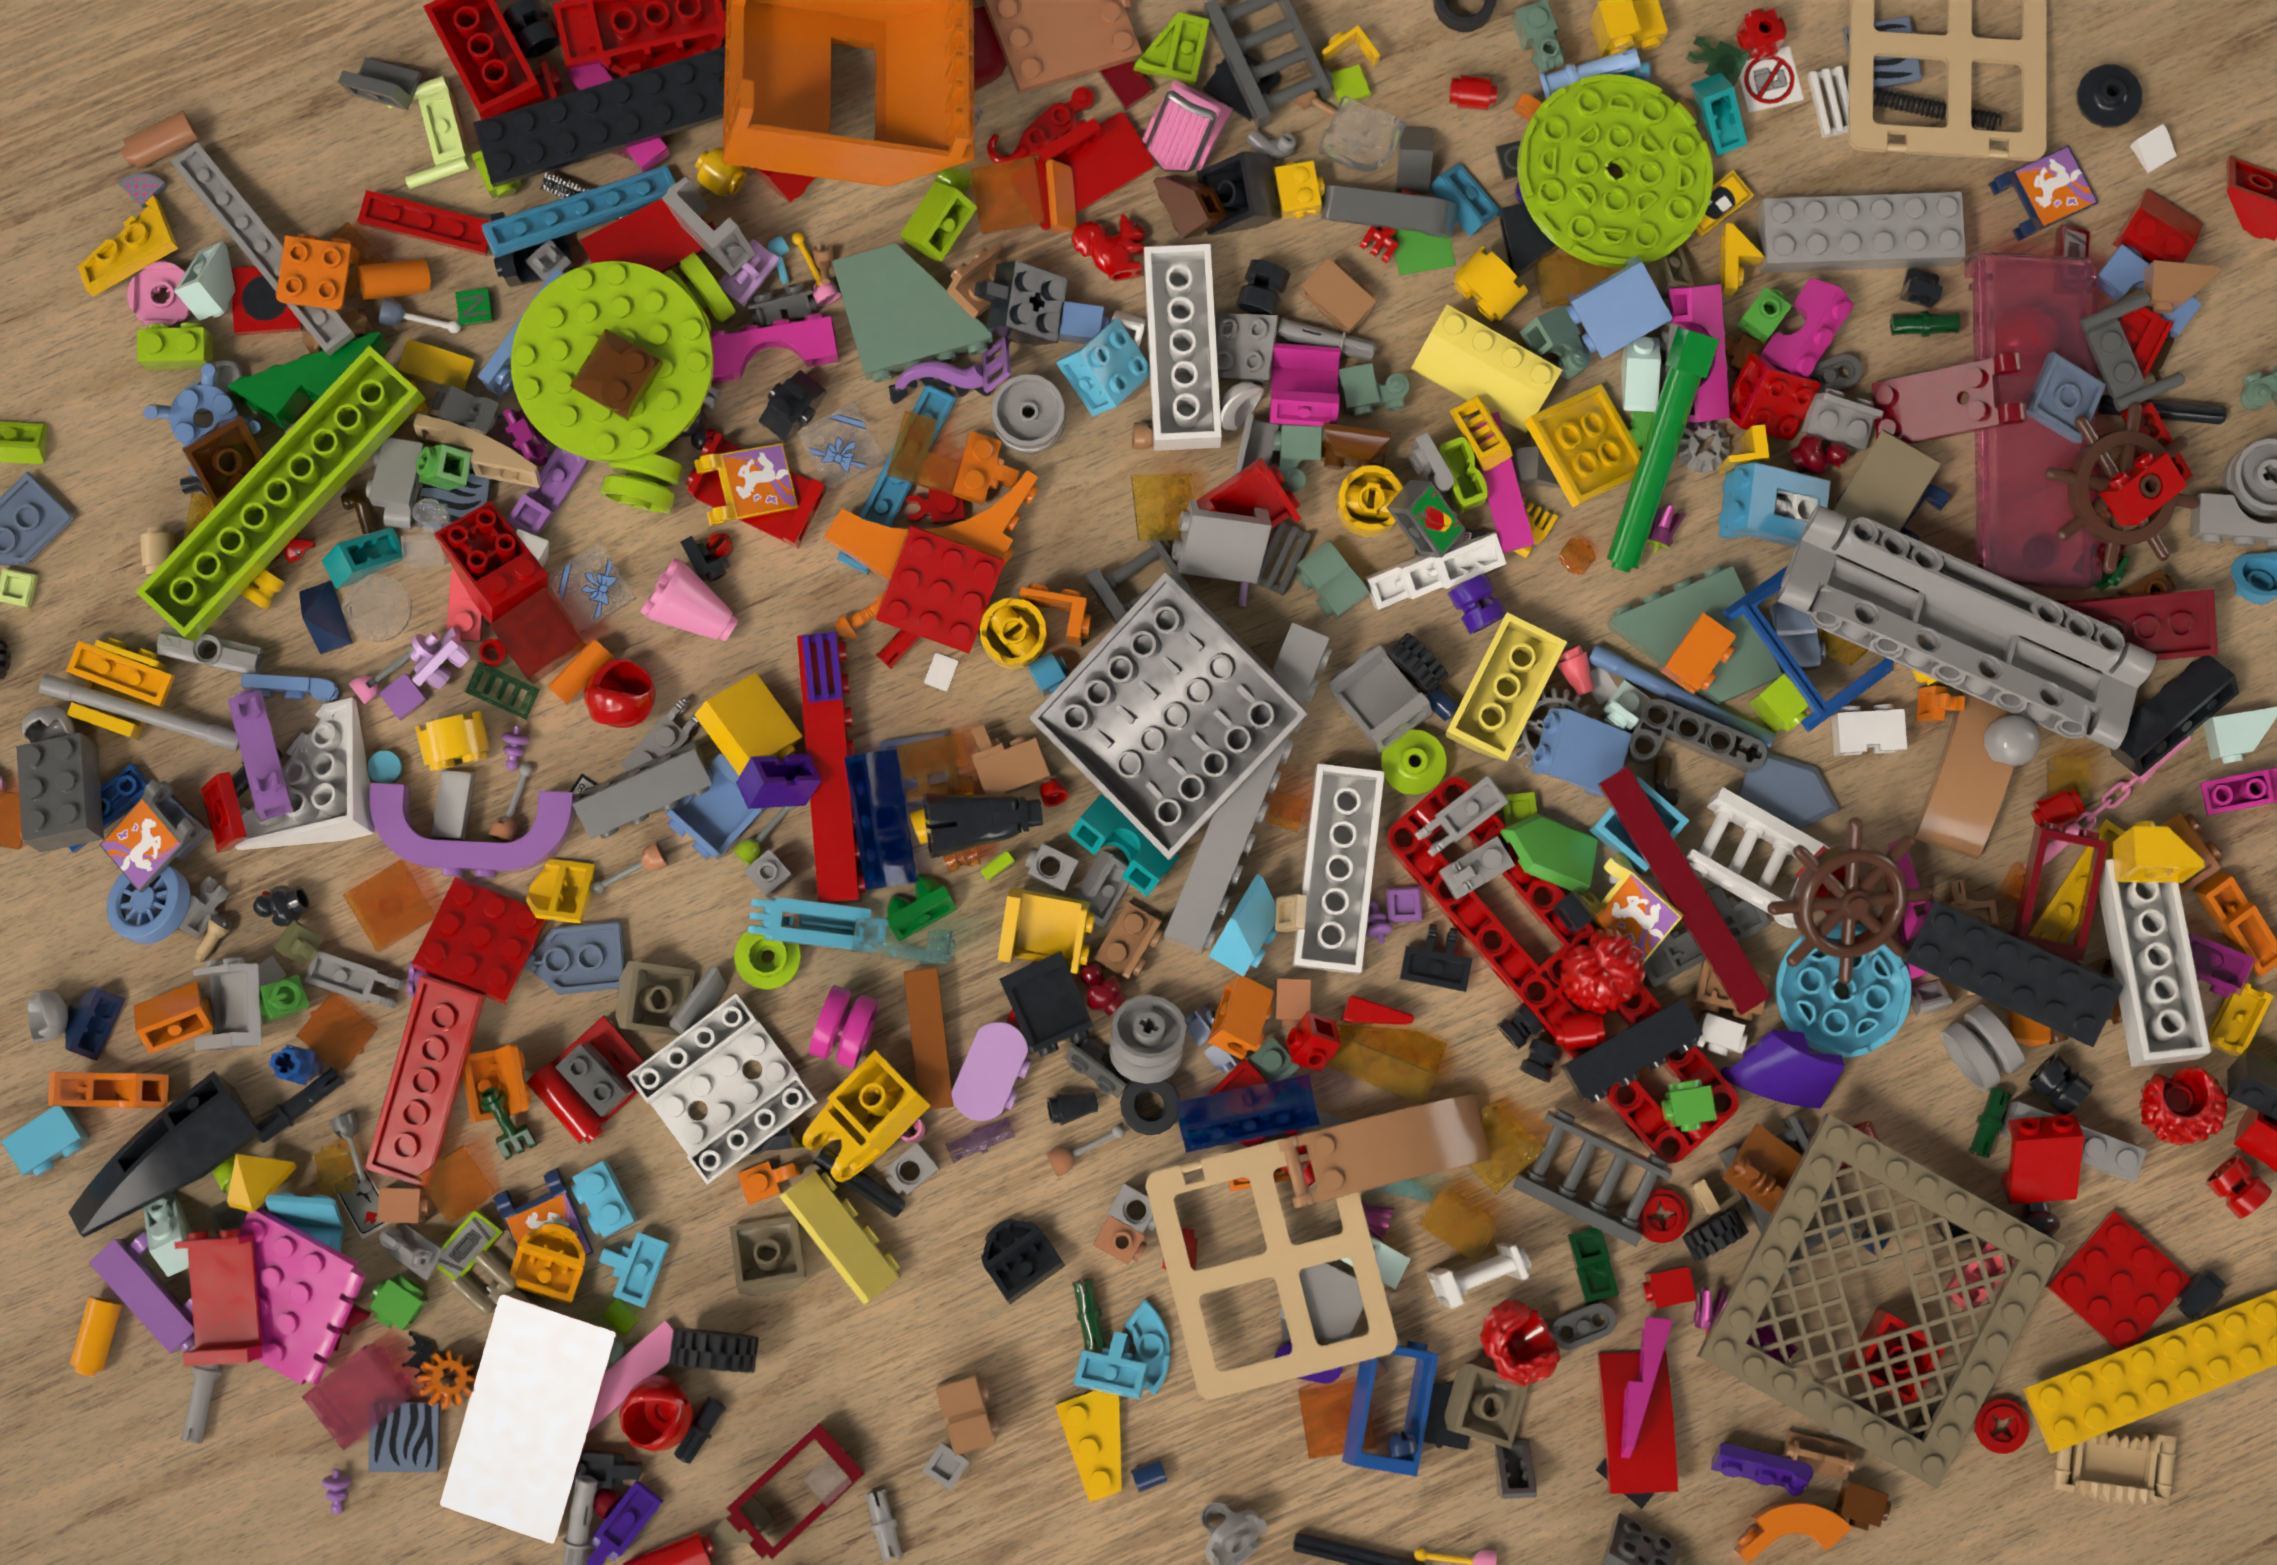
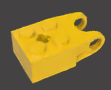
M874 1050L827 1097L828 1103L807 1128L802 1138V1143L806 1149L815 1151L832 1141L841 1140L842 1149L831 1169V1174L836 1181H846L880 1157L931 1105L882 1055Z

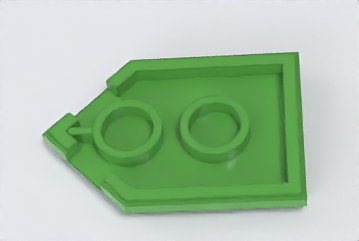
M1538 813L1500 831L1505 841L1511 843L1519 856L1518 862L1525 873L1571 891L1576 889L1583 896L1587 894L1591 886L1598 843L1596 836Z

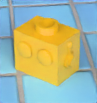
M1314 160L1302 163L1291 162L1285 166L1274 167L1281 220L1303 219L1309 215L1320 214L1322 207L1321 196L1325 194V187L1322 176H1316Z

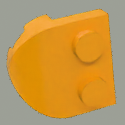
M544 1224L542 1227L526 1233L521 1239L509 1274L514 1277L516 1281L515 1287L520 1290L572 1305L584 1268L585 1251L577 1235L569 1228L559 1224Z

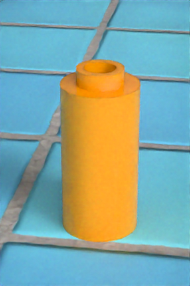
M95 1296L88 1297L70 1364L76 1366V1373L95 1376L96 1371H104L122 1303Z

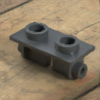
M804 282L786 286V292L773 295L772 291L769 290L754 294L753 300L748 301V309H756V312L750 313L753 325H760L762 328L772 325L774 321L782 320L780 310L787 308L788 316L791 320L811 315L812 311L818 310L815 298L808 299L807 296L813 294L812 285L805 286Z
M1090 1037L1072 1044L1063 1057L1068 1061L1070 1067L1074 1071L1085 1074L1095 1081L1096 1086L1102 1092L1109 1095L1112 1094L1118 1098L1130 1082V1079L1118 1072L1112 1064L1111 1057L1106 1063L1100 1060L1107 1050Z

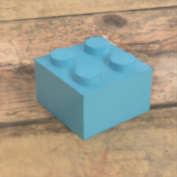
M1636 777L1637 782L1674 839L1689 820L1641 778ZM1610 806L1589 831L1614 853L1618 854L1620 852L1630 861L1633 869L1642 874L1649 867Z

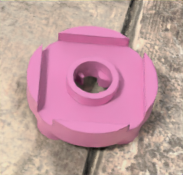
M154 262L143 268L144 270L137 277L134 276L128 287L127 298L131 310L140 321L146 325L159 323L168 325V328H175L182 323H187L191 319L192 312L174 292L185 274L181 268L169 262ZM161 288H168L166 292L170 293V298L165 303L159 304V300H154V295L159 294Z

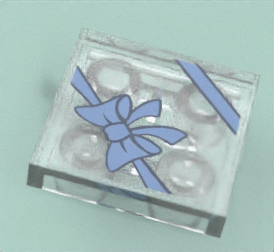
M855 401L797 432L828 492L887 461Z
M601 541L548 574L549 586L580 634L637 599Z

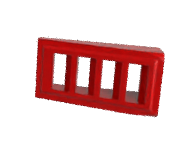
M1354 995L1348 997L1341 1017V1021L1345 1023L1408 1025L1412 1024L1414 1020L1412 1014Z

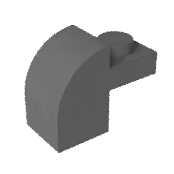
M440 385L428 416L456 423L487 436L488 431L497 420L499 403L486 397H475L451 385Z

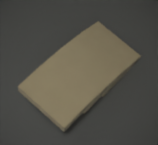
M1883 429L1833 511L1846 516V521L1865 517L1901 532L1942 462ZM1838 554L1836 555L1837 557L1846 560L1852 564H1855L1861 568H1864L1870 572H1876L1870 568L1860 565Z

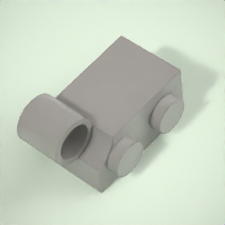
M389 437L374 454L373 463L376 471L374 478L368 479L366 497L369 498L372 505L385 507L384 525L409 530H412L417 515L416 504L421 487V482H418L419 475L415 463L420 452L425 448L423 443Z

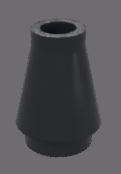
M1054 1093L1053 1097H1048L1047 1110L1051 1124L1059 1123L1062 1126L1088 1114L1098 1112V1102L1095 1093Z

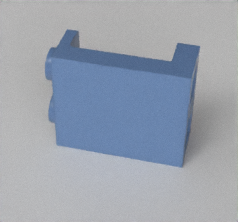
M1637 255L1625 262L1627 267L1576 296L1573 293L1567 296L1571 305L1566 307V310L1575 325L1581 322L1586 334L1581 337L1590 353L1597 351L1602 359L1673 319L1644 264Z
M1550 708L1548 715L1543 721V732L1539 745L1533 755L1531 771L1536 774L1549 775L1585 789L1584 793L1592 796L1605 797L1597 784L1622 769L1632 734L1570 709Z
M721 753L711 762L714 779L712 785L709 786L710 789L697 797H692L691 794L683 797L678 805L666 812L671 818L667 824L681 837L687 832L696 841L692 847L706 860L711 855L716 860H719L766 809L747 808L736 784L739 775Z

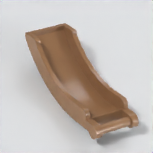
M1959 690L1958 697L1965 696L1964 710L1954 711L1939 765L1924 805L1919 813L1914 839L1978 860L1999 812L2014 766L2011 767L2002 762H1995L1990 758L1984 747V733L1991 722L2001 717L2015 714Z
M1474 1094L1405 1108L1278 1141L1280 1152L1284 1151L1294 1189L1295 1198L1292 1199L1295 1208L1492 1160ZM1307 1145L1318 1187V1192L1310 1194L1297 1147Z

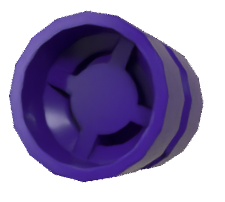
M1486 573L1480 574L1448 592V596L1455 609L1463 611L1464 614L1461 620L1470 635L1504 618L1507 613L1500 598L1492 596L1494 587Z

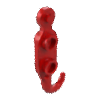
M1078 87L1072 92L1069 102L1056 103L1049 107L1025 129L1016 149L1010 155L1001 156L997 153L995 145L999 135L994 134L989 139L987 145V152L991 161L998 166L1006 168L1013 167L1025 159L1038 155L1037 150L1041 149L1040 145L1052 136L1060 138L1069 132V127L1075 123L1076 113L1087 110L1093 105L1094 95L1092 91L1087 87Z

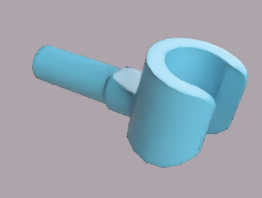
M777 236L769 241L768 251L780 259L777 269L781 283L784 285L790 283L781 256L790 250L782 236Z

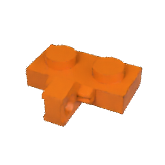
M970 431L951 495L983 505L988 488L996 489L998 484L1009 488L1015 486L1020 471L1004 465L1005 460L997 458L1002 441Z

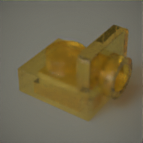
M341 1144L323 1146L321 1147V1153L312 1154V1161L317 1164L320 1195L331 1196L357 1192L354 1163L349 1150L342 1149Z

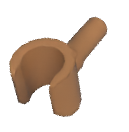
M1314 91L1292 99L1302 110H1305L1312 103L1315 107L1333 117H1336L1339 110L1321 101Z
M828 244L827 250L819 251L817 246H814L815 265L821 270L822 284L828 285L830 283L829 269L833 266L832 261H834L833 247L831 244Z

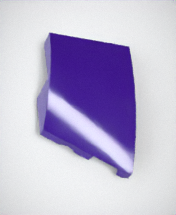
M1771 1030L1757 1044L1750 1046L1743 1052L1742 1060L1731 1068L1725 1065L1720 1073L1726 1081L1767 1099L1790 1105L1821 1109L1845 1064L1842 1055L1810 1053L1804 1032Z

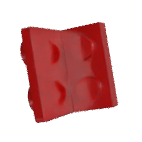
M1750 352L1728 396L1730 419L1739 428L1746 430L1751 426L1765 424L1766 435L1792 441L1820 387V383L1814 379L1778 370L1762 355Z

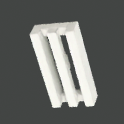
M1842 65L1830 70L1829 68L1823 69L1821 72H1810L1807 77L1822 138L1848 133V89ZM1831 77L1835 78L1846 123L1845 126L1842 124ZM1822 79L1824 80L1835 128H1830L1819 84V80Z

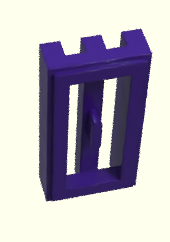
M836 632L802 635L809 702L815 703L843 699ZM823 641H830L835 693H829ZM816 642L822 692L820 695H816L810 645V643Z

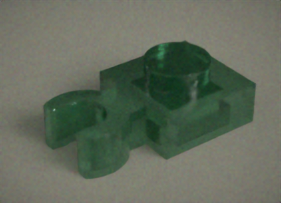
M1696 36L1693 44L1701 47L1703 53L1695 54L1689 51L1686 59L1693 64H1708L1705 74L1713 76L1722 73L1735 86L1750 54L1722 41H1719L1717 47L1713 48L1706 38Z

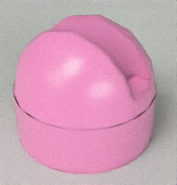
M920 1118L912 1124L918 1132L913 1136L906 1130L900 1136L903 1141L917 1143L923 1138L925 1125Z

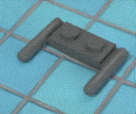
M2141 293L2079 320L2105 384H2107L2108 392L2113 397L2114 406L2117 411L2129 408V405L2133 402L2141 403L2185 383V376L2178 372L2145 386L2144 378L2120 322L2116 319L2149 305L2151 297L2148 293Z

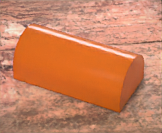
M424 258L358 265L356 268L362 300L426 294L430 290V271Z
M592 639L549 684L548 688L568 705L584 689L594 672L614 657L596 639Z

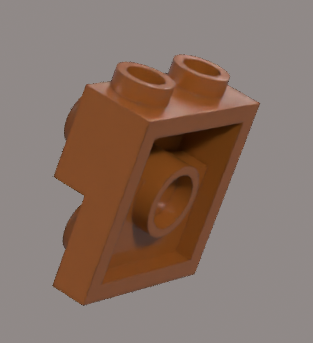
M2180 810L2158 825L2169 827L2204 860L2205 867L2183 883H2178L2180 895L2222 868V863L2219 860L2223 857L2222 852L2212 840L2207 843L2198 833L2203 828L2192 813L2185 816Z

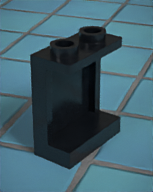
M1058 952L999 978L1032 1054L1039 1052L1040 1057H1044L1059 1050L1057 1045L1059 1042L1070 1038L1073 1044L1091 1036L1088 1030L1094 1028L1093 1022L1062 952Z

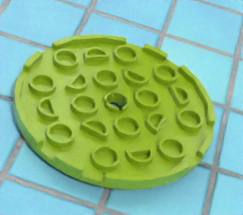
M1601 74L1584 77L1580 81L1565 87L1562 86L1552 93L1533 114L1521 138L1517 158V174L1522 198L1530 215L1541 231L1558 247L1570 255L1594 265L1609 268L1627 267L1625 262L1636 255L1644 265L1668 256L1691 236L1703 219L1709 205L1713 185V167L1707 142L1702 140L1695 126L1697 122L1680 102L1676 104L1668 96L1661 93V88L1647 81L1625 75ZM1609 164L1618 165L1623 171V176L1615 180V177L1611 176L1608 169H1606Z
M606 261L584 265L561 275L549 283L533 299L518 324L511 350V376L514 390L530 422L545 438L563 451L597 462L616 463L632 461L652 455L667 447V444L683 431L685 432L699 415L707 392L711 388L714 373V351L711 335L701 311L683 288L664 274L640 264L623 261ZM605 329L635 346L645 349L649 354L663 362V366L628 421L570 387L573 379Z

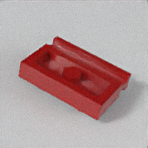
M2143 307L2121 316L2118 321L2145 380L2174 323L2160 318V315Z

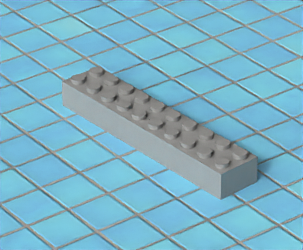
M1292 623L1272 671L1302 705L1304 700L1311 702L1320 680L1314 677L1316 670L1323 672L1332 648L1326 646L1329 637ZM1302 722L1295 728L1294 732H1299ZM1289 736L1212 816L1164 933V940L1198 954L1201 953L1203 947L1210 949L1218 930L1212 927L1216 916L1223 918L1231 898L1226 896L1225 892L1228 885L1236 886L1243 869L1242 865L1237 864L1241 854L1248 856L1256 837L1255 834L1250 833L1254 823L1261 825L1269 805L1263 802L1266 792L1273 795L1281 776V772L1276 770L1279 762L1286 763L1293 747L1294 741L1289 740Z

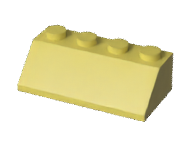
M1448 304L1445 306L1411 367V370L1466 401L1479 395L1490 414L1499 412L1501 421L1524 434L1527 433L1528 429L1523 421L1539 412L1562 372V369Z
M1507 612L1446 731L1445 737L1475 752L1507 762L1567 641Z
M815 1170L779 1197L865 1305L900 1278L897 1271L901 1267L889 1252L883 1255L876 1244L880 1240L868 1225L862 1228L855 1217L859 1213L847 1198L841 1201L834 1190L838 1186L826 1171L821 1175L818 1170Z

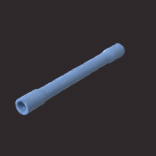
M1595 644L1588 657L1589 663L1613 675H1619L1689 711L1760 740L1766 746L1767 751L1775 738L1776 733L1752 721L1744 720L1624 660L1622 656L1598 644Z

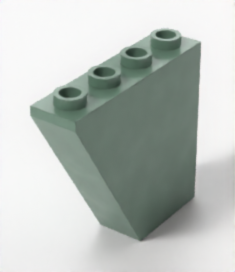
M896 243L832 261L866 381L873 379V382L878 383L889 380L893 377V373L907 370L922 362L940 361L950 363L957 359L956 355L969 352L971 356L982 354L988 351V346L993 345L991 332H988L987 328L977 318L973 319L946 292L947 290Z
M1722 565L1705 571L1703 573L1705 578L1693 583L1692 578L1675 584L1673 586L1675 591L1663 596L1662 592L1658 591L1643 598L1644 604L1633 609L1631 604L1613 611L1614 617L1607 622L1612 632L1661 667L1666 664L1702 613H1705L1735 634L1736 638L1731 644L1736 648L1724 664L1719 661L1712 672L1717 675L1706 691L1701 688L1696 691L1716 706L1771 683L1782 675L1775 657L1744 614H1741L1730 623L1723 615L1722 611L1741 599L1746 593L1734 567L1732 566L1724 570Z

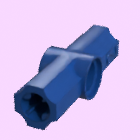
M286 1044V1047L280 1052L272 1054L269 1066L273 1068L277 1078L307 1085V1081L320 1075L323 1064L319 1061L316 1052Z

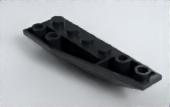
M213 1071L140 1129L107 1162L68 1213L79 1234L85 1238L208 1175L261 1134L236 1089L218 1073Z

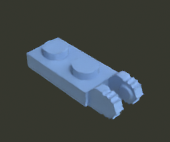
M242 673L241 677L242 688L254 690L255 692L261 690L264 698H271L272 692L284 693V698L291 700H304L306 694L312 695L320 702H334L338 700L341 694L339 686L331 680L328 681V679Z

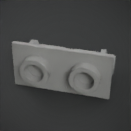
M402 1223L399 1230L395 1228L383 1229L379 1235L382 1246L389 1248L388 1253L423 1279L429 1280L443 1249L406 1223Z

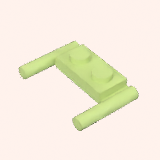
M445 75L419 84L412 101L419 99L425 129L436 166L407 176L405 180L409 189L471 168L467 157L469 152L454 94L449 90L450 83ZM387 105L389 109L394 108L393 106Z

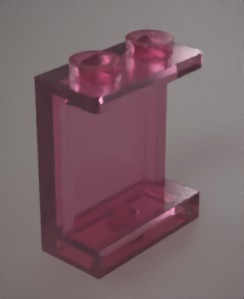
M374 1343L366 1344L302 1396L303 1400L343 1451L353 1447L366 1433L402 1404L414 1397L411 1391L413 1384L403 1372L397 1373L390 1365L392 1357L382 1345L376 1347Z

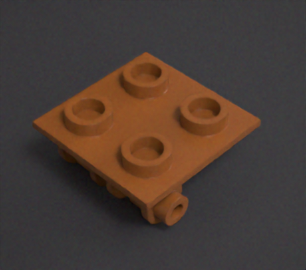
M1756 1123L1722 1179L1772 1215L1803 1156Z

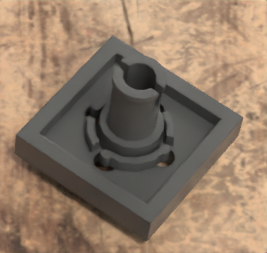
M1619 1513L1612 1524L1603 1563L1606 1565H1675L1680 1546L1672 1542L1668 1537L1659 1535L1644 1527L1637 1520L1630 1519Z

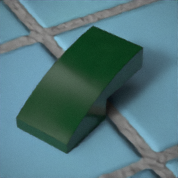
M1592 1228L1569 1234L1567 1237L1585 1305L1618 1297L1619 1292L1609 1262L1610 1256L1602 1230Z

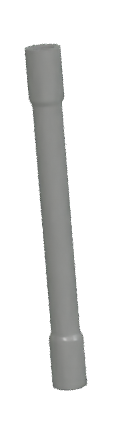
M46 673L41 679L39 693L66 701H75L205 740L209 744L237 752L239 749L235 730L216 724L203 723L83 687L73 681Z

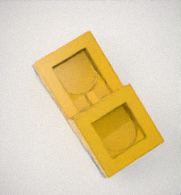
M407 339L397 371L426 382L432 381L440 385H451L464 391L474 360L438 347Z

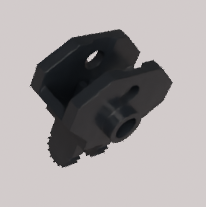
M799 370L790 379H787L783 385L779 382L773 387L767 397L770 401L767 403V407L758 421L786 444L802 427L808 425L813 419L827 391L803 371Z

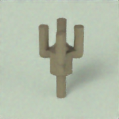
M490 1249L482 1250L474 1259L478 1265L495 1279L485 1290L467 1274L463 1277L459 1276L451 1284V1287L482 1315L495 1313L499 1298L503 1294L529 1303L532 1301L520 1289L515 1287L516 1281L509 1274L511 1268Z

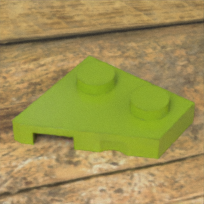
M1177 12L1145 53L1136 61L1133 70L1195 85L1210 20Z

